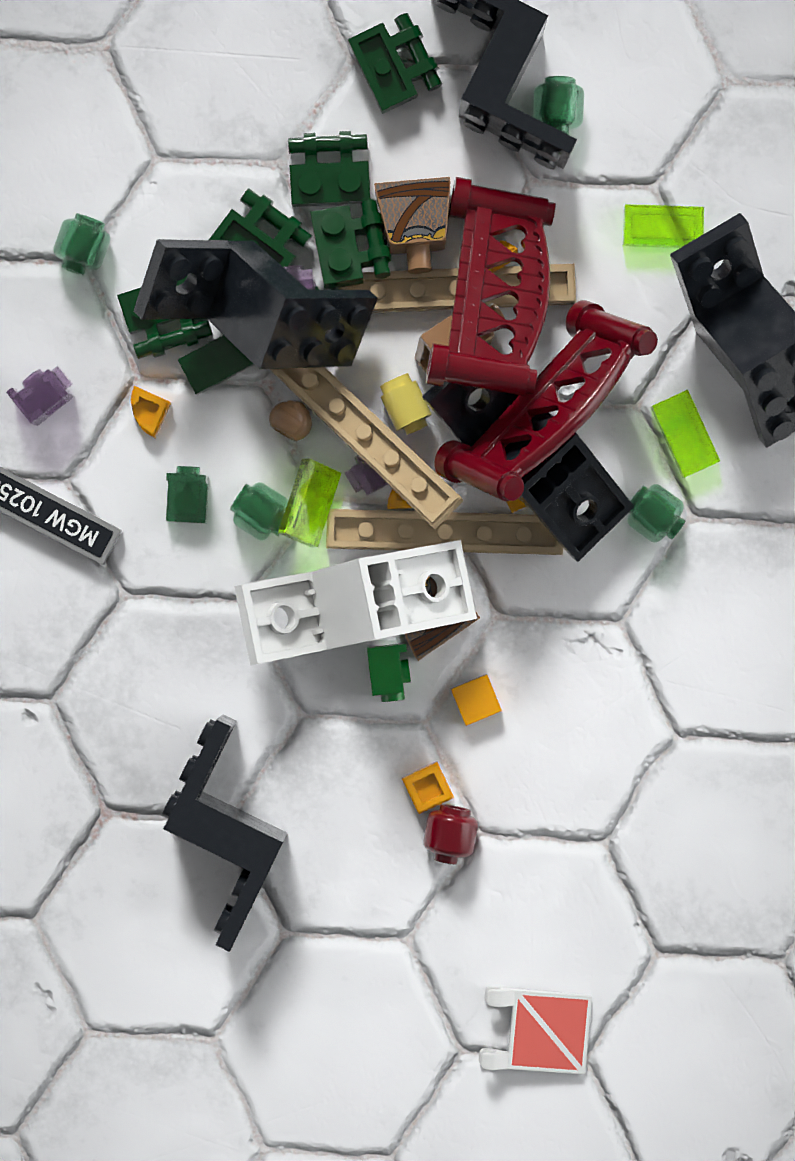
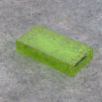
M625 204L622 246L681 248L704 233V207Z
M688 389L650 407L682 478L720 462V458Z
M302 459L278 533L309 547H318L342 473L313 459Z

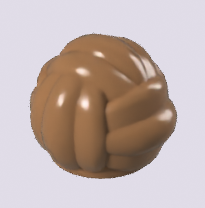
M288 400L287 402H280L270 412V427L295 442L304 439L311 431L312 418L310 411L300 401Z

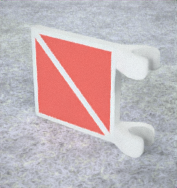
M490 985L486 987L484 998L488 1005L494 1007L512 1006L508 1051L482 1048L479 1052V1063L482 1068L486 1070L513 1069L585 1075L592 995L522 990Z

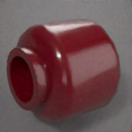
M440 804L439 810H434L428 815L423 845L427 850L435 853V861L456 865L458 858H467L473 854L479 826L478 821L471 816L470 809Z

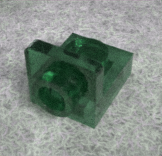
M176 466V473H166V481H168L166 521L207 524L209 476L200 475V467Z

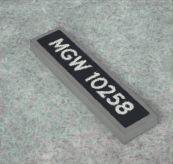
M0 467V512L105 565L122 532L121 529Z

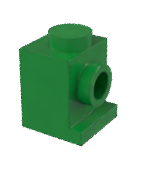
M406 643L367 647L372 696L381 695V702L405 699L403 683H411L409 661L408 659L400 660V653L407 652Z

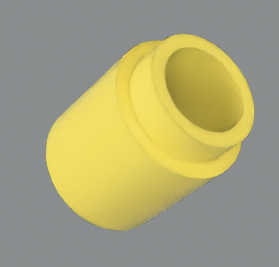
M409 373L398 376L380 386L383 393L380 398L396 432L404 429L406 435H409L428 426L426 418L430 417L432 413L422 398L423 394L417 381H412Z

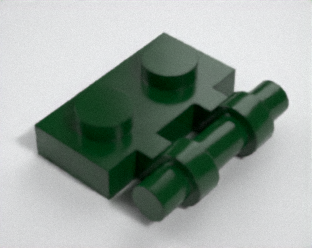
M403 13L394 19L399 32L392 36L389 35L382 22L347 39L348 45L382 114L417 98L418 93L412 82L418 79H423L428 91H433L442 86V82L436 72L439 70L435 58L429 57L421 41L424 36L419 26L413 24L408 13ZM403 47L408 48L415 62L414 65L405 68L397 50Z
M339 131L337 136L316 137V133H304V137L288 138L289 154L305 153V164L289 165L292 207L361 204L363 201L370 199L369 161L353 162L352 156L353 150H368L367 134L351 135V131ZM340 151L341 162L317 163V152Z
M248 188L240 201L251 209L244 218L231 209L209 240L254 241L284 269L288 270L295 261L296 256L288 251L285 246L292 239L304 248L313 235L301 227L302 222L294 216L288 218L272 206L274 201L263 194L260 197ZM262 219H265L279 230L274 239L256 227Z
M369 199L361 203L363 213L361 218L352 219L349 205L310 211L324 290L363 284V268L373 267L375 278L377 279L387 278L391 275L389 262L392 258L389 246L384 243L382 232L384 224L381 214L378 212L376 200ZM367 234L369 249L358 252L355 236Z
M187 276L184 279L178 281L176 286L181 285L186 280ZM141 287L117 295L129 333L134 334L145 330L148 340L133 344L138 359L153 355L154 358L166 355L165 350L187 344L190 347L199 344V339L213 335L209 320L194 324L192 319H179L181 329L160 335L158 325L177 319L142 320L134 312Z

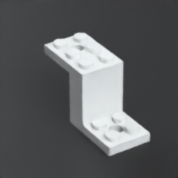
M461 540L359 558L311 572L234 586L250 666L477 619ZM428 576L432 577L437 584V594L435 597H431L426 591L425 582ZM278 607L282 608L288 616V623L284 629L278 627L274 620V613Z

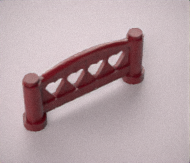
M455 177L449 206V216L465 219L449 343L448 346L432 344L427 367L426 384L442 387L444 382L522 396L525 393H534L537 370L530 369L528 362L536 348L544 326L550 295V261L543 227L544 225L552 226L556 203L549 202L548 198L472 185V179ZM513 229L521 230L525 234V238L520 243L524 251L514 253L492 236ZM508 262H516L522 269L516 276L520 284L510 286L488 269ZM505 295L515 297L518 303L512 310L516 314V318L513 320L504 319L487 306L485 302ZM500 329H508L514 335V338L508 343L512 348V352L501 354L480 336Z
M587 300L576 302L569 309L566 316V330L573 338L538 375L534 393H525L524 396L519 395L512 405L503 412L499 419L489 427L486 433L472 447L457 440H450L444 443L437 451L434 460L437 474L453 483L464 482L502 501L517 500L524 490L523 476L552 455L585 424L612 391L630 360L635 355H649L655 350L658 343L656 333L648 326L605 312L599 304ZM611 354L608 359L601 362L598 370L593 373L586 372L584 362L588 358ZM585 382L581 388L575 390L570 400L566 402L560 401L558 390L562 386ZM558 411L554 417L548 420L547 425L543 429L534 431L531 419L535 415ZM531 440L526 447L521 449L520 454L515 459L507 460L505 447L509 443Z

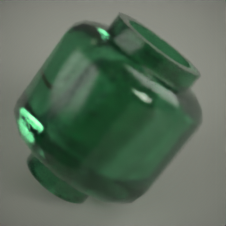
M548 76L544 78V83L539 84L534 90L532 117L569 135V130L580 127L584 121V89L576 84V79L573 77Z
M76 213L74 218L65 219L61 224L53 247L54 255L63 260L61 268L84 276L86 269L98 270L102 266L111 240L110 234L104 230L106 224Z
M257 482L252 487L245 484L230 507V511L234 513L233 523L235 526L259 541L266 540L272 533L279 537L291 519V516L285 513L288 508V499L263 482Z
M653 484L649 488L642 485L630 500L635 507L629 512L627 518L629 526L653 543L661 541L665 536L672 540L686 522V520L680 517L684 510L683 502L660 484Z

